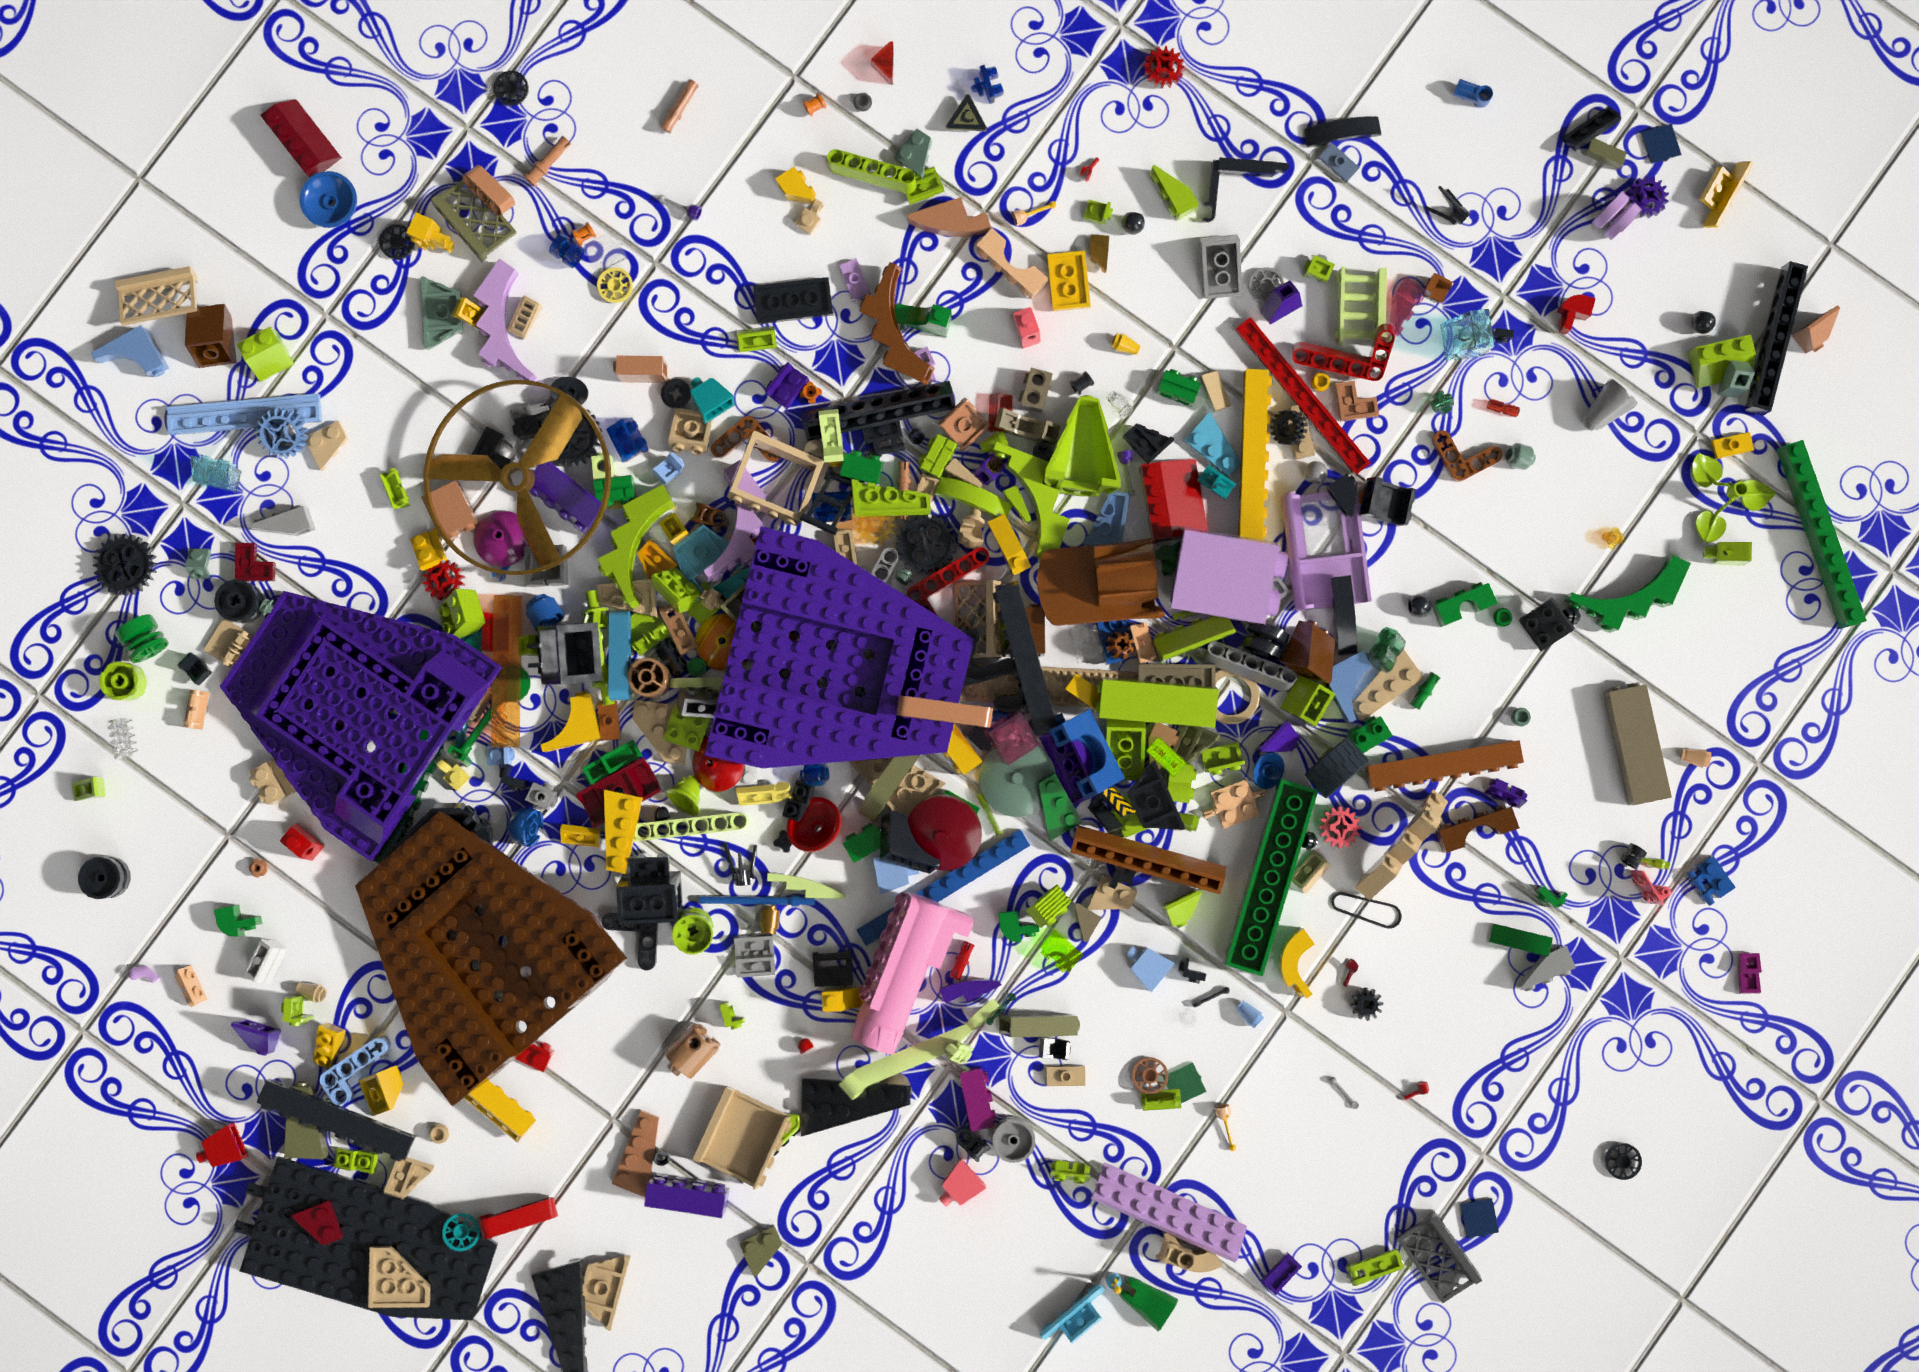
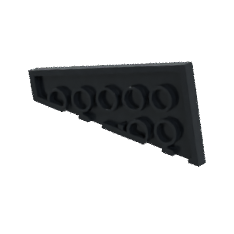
M802 1078L801 1137L911 1105V1085L874 1083L867 1086L858 1097L852 1100L839 1086L842 1080Z

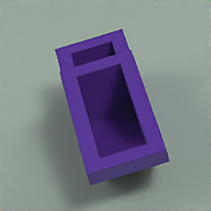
M969 979L948 984L939 988V991L946 1004L961 996H964L966 1002H969L1002 986L1000 980Z

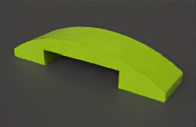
M941 477L934 494L951 502L954 499L984 511L991 518L1004 513L1008 517L1012 507L1011 504L991 492L972 484L946 477Z

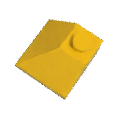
M397 1065L359 1080L371 1116L394 1108L403 1085L402 1074L398 1070Z

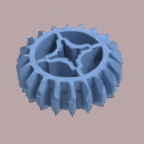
M275 407L274 411L268 409L267 413L261 414L262 419L259 418L257 420L259 425L255 427V430L259 432L255 437L261 438L258 445L264 444L263 451L269 449V456L276 453L277 458H280L282 455L284 458H288L289 455L294 457L296 452L300 453L303 450L302 447H305L307 444L304 440H307L309 436L304 433L308 431V428L303 427L306 421L300 422L299 418L301 415L294 416V410L288 413L287 407L282 408V410L279 407ZM273 419L284 420L282 424H273L270 421ZM290 425L294 428L295 433L291 430ZM283 428L282 431L284 432L283 434H285V435H283V436L280 438V436H281L280 432H281V431H279V430H281V429ZM282 441L294 443L291 446L279 445Z

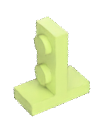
M838 409L819 411L824 463L844 461L843 439Z

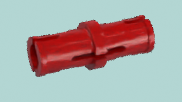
M963 941L958 956H955L954 960L956 961L949 977L955 978L958 981L961 980L966 965H969L968 960L975 947L974 944Z

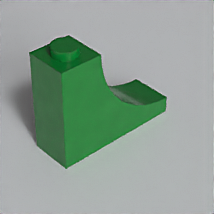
M897 303L895 309L899 325L947 338L952 321V309L935 304L931 307H914Z

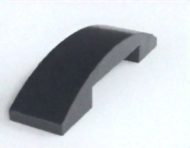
M1378 116L1339 119L1304 129L1307 148L1326 145L1327 142L1357 137L1365 139L1382 135Z

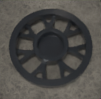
M509 70L497 76L493 84V91L498 101L502 104L516 106L527 98L529 84L520 72ZM512 74L517 75L516 81L511 80ZM505 76L508 81L503 84L500 79ZM524 80L525 85L519 87L518 83ZM497 87H503L504 91L497 92ZM519 90L525 91L523 96L518 94ZM505 94L508 95L506 101L501 99ZM516 96L517 101L512 102L511 97Z
M393 224L382 231L379 238V246L388 258L401 260L413 252L415 243L409 239L410 236L405 239L402 237L408 230L406 226ZM394 228H399V234H394ZM387 232L392 235L389 240L384 237ZM411 241V247L405 246V242ZM389 243L391 247L384 249L383 244ZM404 248L406 253L401 255L400 250ZM393 249L397 250L395 256L390 255Z
M1617 1143L1606 1152L1605 1167L1613 1177L1620 1180H1629L1640 1172L1642 1157L1634 1146L1628 1143ZM1621 1146H1625V1153H1620ZM1613 1150L1618 1154L1615 1158L1610 1155ZM1634 1150L1636 1154L1630 1157L1628 1153ZM1632 1160L1638 1161L1637 1167L1631 1166ZM1609 1161H1615L1616 1165L1610 1167ZM1617 1168L1621 1169L1619 1176L1614 1174ZM1629 1168L1632 1174L1627 1176L1625 1170Z

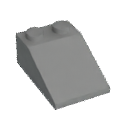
M1236 234L1200 238L1204 298L1243 296L1239 236Z

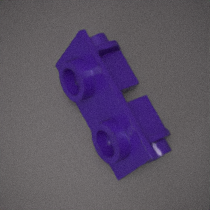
M1491 778L1489 782L1490 787L1484 793L1490 795L1493 799L1501 800L1508 803L1509 806L1519 809L1528 801L1526 800L1528 794L1525 793V790L1511 785L1510 790H1507L1509 783L1498 778Z

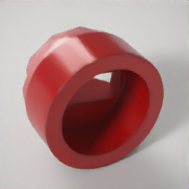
M807 1038L801 1039L797 1044L800 1054L814 1047L813 1043Z

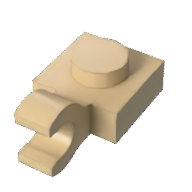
M816 199L810 210L804 208L795 221V225L811 235L821 221V218L817 215L824 207L823 202Z

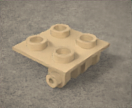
M223 618L205 646L204 651L222 661L221 663L233 667L254 635Z

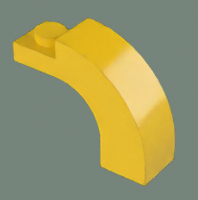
M1299 928L1288 937L1282 946L1279 955V971L1284 984L1287 987L1294 984L1293 989L1297 995L1307 999L1313 994L1299 975L1298 962L1302 954L1314 946L1315 943L1304 928Z

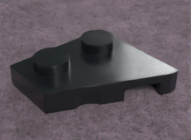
M1138 423L1122 437L1147 464L1151 463L1175 440L1174 437L1159 434V431L1147 429Z

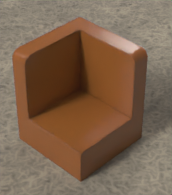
M1433 273L1422 294L1439 303H1443L1454 282Z

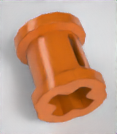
M819 92L816 93L815 97L802 101L810 117L819 109L827 108Z
M586 222V225L578 230H572L580 246L589 238L597 237L589 222Z

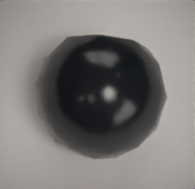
M1127 212L1121 221L1122 228L1129 235H1137L1144 229L1145 219L1141 213Z
M1698 311L1691 318V327L1696 333H1709L1716 325V318L1710 312Z
M1422 594L1412 595L1408 600L1410 615L1417 618L1425 617L1431 610L1429 598Z

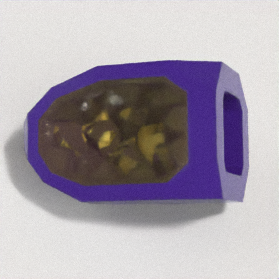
M995 454L990 455L974 472L975 477L982 485H989L1004 469V459L996 457Z

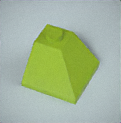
M1195 888L1161 905L1172 927L1180 928L1188 924L1187 920L1191 919L1202 894L1199 889Z

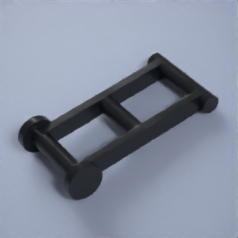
M829 466L824 475V480H826L807 514L803 513L800 520L836 535L838 532L836 526L852 499V489L844 503L826 496L824 493L832 479L851 487L852 479L841 476L833 471L834 467ZM820 501L839 509L831 525L811 517Z

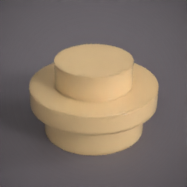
M443 1124L434 1125L429 1132L430 1139L436 1144L444 1143L449 1138V1129Z

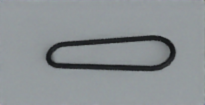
M1343 892L1336 893L1332 897L1331 903L1335 910L1384 928H1395L1402 920L1400 909L1390 903L1373 899L1368 900L1364 897ZM1344 895L1390 906L1398 911L1399 920L1395 925L1387 926L1342 910L1335 906L1334 900L1337 896Z

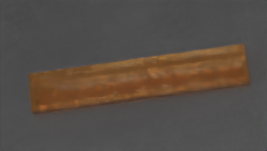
M494 595L492 660L501 665L502 669L492 682L491 748H520L521 656H519L518 637L521 636L522 596Z

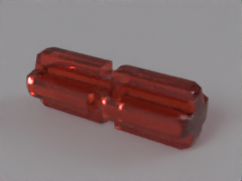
M1489 399L1486 408L1489 410L1502 412L1512 417L1519 415L1520 407L1508 403L1504 404V402L1495 399Z

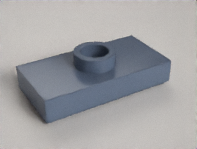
M1333 143L1318 158L1346 183L1360 168Z

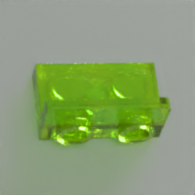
M1055 929L1039 946L1042 949L1040 953L1048 960L1053 958L1057 962L1055 966L1063 973L1065 970L1070 973L1071 969L1084 955Z

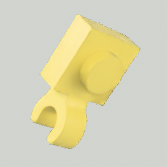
M441 759L436 764L447 773L443 779L456 791H459L471 778L458 764L452 767L445 759Z

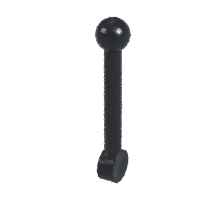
M1224 987L1221 991L1192 1005L1196 1008L1222 994H1228L1230 988Z

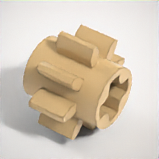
M711 587L708 591L703 590L699 596L703 599L700 604L711 611L715 607L719 609L720 605L724 602L720 599L722 594Z

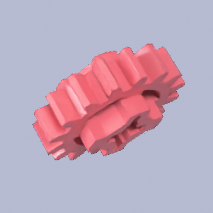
M1338 806L1337 811L1334 808H1330L1331 813L1324 812L1326 818H1320V821L1323 822V825L1318 826L1319 829H1323L1320 836H1326L1324 842L1331 841V847H1334L1336 843L1338 848H1342L1343 844L1349 847V841L1355 843L1354 836H1360L1357 832V829L1362 828L1357 826V822L1360 819H1354L1356 813L1352 812L1349 814V808H1345L1344 811H1342V806ZM1335 816V820L1328 824L1329 820ZM1345 816L1349 818L1351 824L1345 820ZM1336 825H1343L1344 829L1339 831L1336 829ZM1328 831H1332L1336 839L1332 838ZM1348 831H1351V834L1346 839H1344L1345 834Z

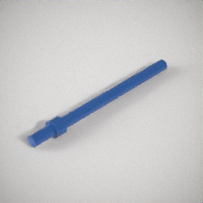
M792 895L791 897L699 896V904H767L799 907L800 905H815V898L800 897V895Z

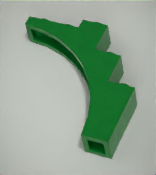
M1674 555L1667 557L1654 578L1641 589L1628 596L1617 599H1596L1572 592L1566 595L1564 602L1569 603V607L1586 611V615L1590 617H1598L1596 625L1601 626L1600 629L1607 633L1615 632L1620 629L1626 613L1627 617L1638 620L1646 618L1653 601L1655 605L1662 608L1673 605L1691 563Z

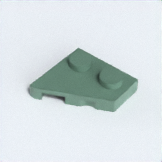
M916 128L895 154V161L923 178L925 175V164L929 158L928 152L932 145L931 137Z

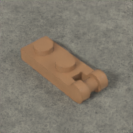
M671 605L658 608L681 655L699 647L682 613H678ZM674 611L676 615L669 618L668 614Z

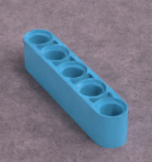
M610 611L609 699L610 701L630 700L631 687L628 683V672L631 667L630 611Z

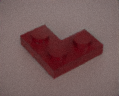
M235 543V579L246 582H275L276 563L257 562L256 543Z

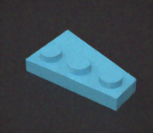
M1210 412L1184 441L1227 478L1241 463Z

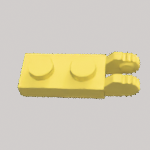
M778 782L776 785L736 788L737 800L740 806L777 803L785 801L787 798H792L790 784L787 782Z

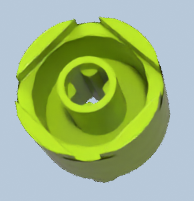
M119 661L113 662L106 666L107 668L100 675L99 685L102 692L113 700L133 701L145 693L147 685L146 675L143 669L135 664Z

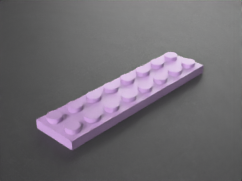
M1104 1162L1091 1197L1092 1200L1235 1263L1238 1260L1247 1225Z

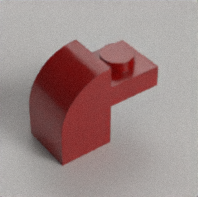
M1578 294L1564 301L1556 312L1563 314L1558 321V326H1560L1559 333L1566 335L1570 332L1575 318L1584 321L1590 318L1596 298Z

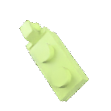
M957 1040L955 1044H948L945 1048L948 1053L945 1056L956 1063H966L972 1055L973 1048Z

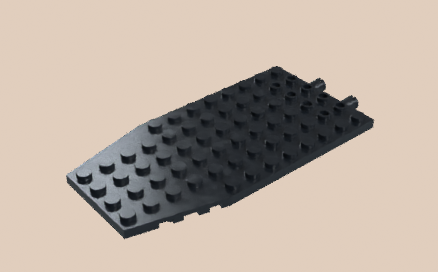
M280 1156L276 1159L267 1187L249 1182L248 1190L245 1191V1194L262 1198V1204L254 1225L238 1219L234 1224L233 1232L247 1235L250 1239L239 1272L390 1317L450 1320L474 1319L498 1246L496 1241L491 1238L483 1240L480 1233L478 1241L472 1248L465 1251L452 1250L445 1244L442 1236L444 1224L452 1216L448 1212L437 1208L433 1203L409 1195L404 1199L384 1194L385 1188ZM330 1200L344 1237L322 1245L297 1223L292 1215ZM458 1220V1224H464L463 1221ZM450 1221L447 1226L454 1230L456 1224ZM469 1231L468 1236L476 1238L477 1232ZM453 1232L445 1233L446 1239L454 1237ZM467 1238L462 1240L465 1247L470 1245ZM455 1239L452 1246L458 1248L460 1240ZM371 1246H392L430 1284L429 1307L368 1308Z

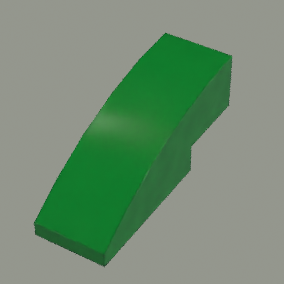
M631 740L583 767L580 772L587 784L591 786L623 769L643 755L634 740Z
M1494 923L1489 939L1491 943L1549 957L1553 941L1552 937Z

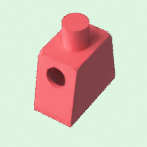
M1028 307L1012 313L1011 318L1022 348L1041 343L1040 330L1032 308Z
M960 1158L943 1180L942 1187L946 1191L939 1197V1200L946 1207L953 1200L961 1206L984 1191L986 1184Z

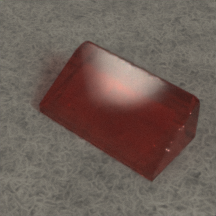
M1002 393L990 394L988 416L990 426L988 427V432L1004 431L994 425L999 408L1012 411L1013 395Z

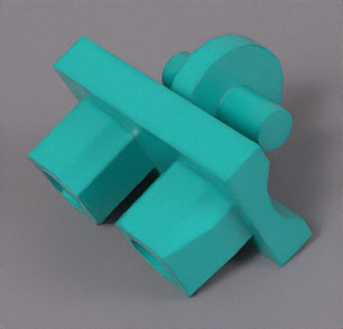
M1210 465L1206 466L1197 479L1200 484L1224 500L1236 485L1235 482Z

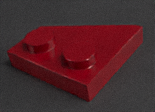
M330 1200L292 1215L293 1219L322 1245L344 1237Z

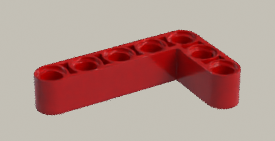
M1388 323L1381 324L1378 327L1369 357L1307 342H1296L1292 347V359L1299 365L1369 381H1379L1384 376L1395 341L1394 328ZM1385 332H1389L1391 334L1389 337L1381 336ZM1302 350L1305 354L1297 355L1296 352ZM1378 350L1385 351L1382 355L1376 354ZM1316 355L1324 356V358L1320 360H1317L1314 357ZM1335 359L1342 360L1339 364L1333 363ZM1355 363L1361 364L1359 368L1352 367ZM1374 367L1379 368L1377 372H1371L1370 370Z
M983 547L974 549L910 587L906 592V596L910 598L912 591H918L921 596L918 600L913 601L929 608L932 613L937 615L928 599L985 566L989 561L988 550ZM979 552H983L986 555V559L982 562L975 558ZM967 562L970 568L967 571H962L959 569L960 563ZM947 571L951 572L954 576L950 581H946L942 577ZM930 581H934L937 584L936 589L933 591L926 588V584Z

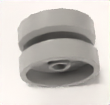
M1008 1116L1001 1119L993 1130V1148L1002 1160L1009 1163H1019L1026 1160L1033 1153L1035 1135L1031 1125L1025 1119L1018 1116ZM1016 1137L1017 1142L1013 1143L1010 1139Z

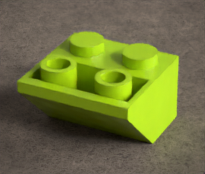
M676 568L655 573L651 577L653 588L678 613L691 610L701 595L696 586L689 582L683 576V573Z
M455 589L438 607V616L440 617L444 633L462 638L476 633L486 623L476 590Z
M1299 675L1281 704L1280 709L1313 728L1319 723L1336 693L1319 683Z

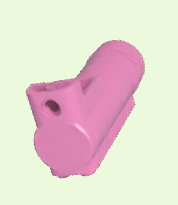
M906 891L897 894L895 907L887 919L888 925L881 934L880 945L874 951L873 963L867 969L866 981L859 990V998L863 1001V1004L857 1014L855 1025L850 1035L856 1042L887 1054H894L928 967L932 966L940 969L954 933L968 937L973 926V918L967 913Z

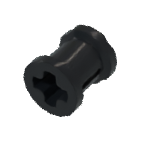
M1086 371L1076 380L1069 382L1078 396L1087 387L1094 385L1093 379Z

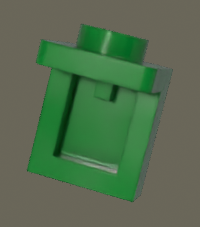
M1538 885L1534 889L1537 894L1536 898L1542 904L1546 903L1552 908L1562 906L1566 902L1565 898L1568 896L1564 891H1560L1554 896L1543 885Z

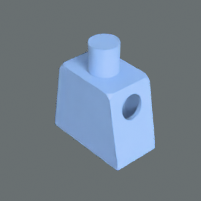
M880 857L873 858L879 894L910 884L908 876L919 874L918 870L880 860Z
M1132 946L1126 953V956L1134 961L1129 968L1150 992L1156 988L1174 965L1172 961L1148 947H1145L1140 952Z

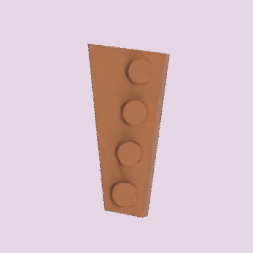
M644 1110L640 1111L612 1185L642 1197L646 1196L647 1183L652 1176L653 1156L660 1117Z

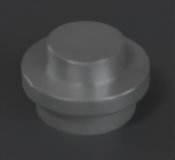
M858 93L853 100L854 107L860 112L868 111L872 106L870 95Z

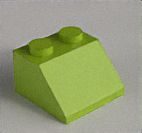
M271 326L236 344L245 362L260 382L294 365L278 331Z

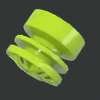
M695 907L684 909L681 912L678 922H674L672 939L678 950L685 954L695 955L702 953L709 947L712 942L714 929L711 916L703 909ZM693 925L696 926L694 932L690 931Z

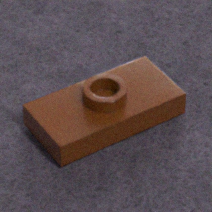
M614 701L615 704L602 706V702L597 703L601 741L621 739L617 701Z

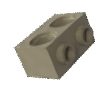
M1032 367L1030 372L1025 373L1023 383L1026 384L1025 391H1020L1018 399L1021 402V408L1043 413L1053 373ZM1040 377L1043 382L1036 385L1032 382V379ZM1035 395L1038 400L1035 403H1030L1027 397Z

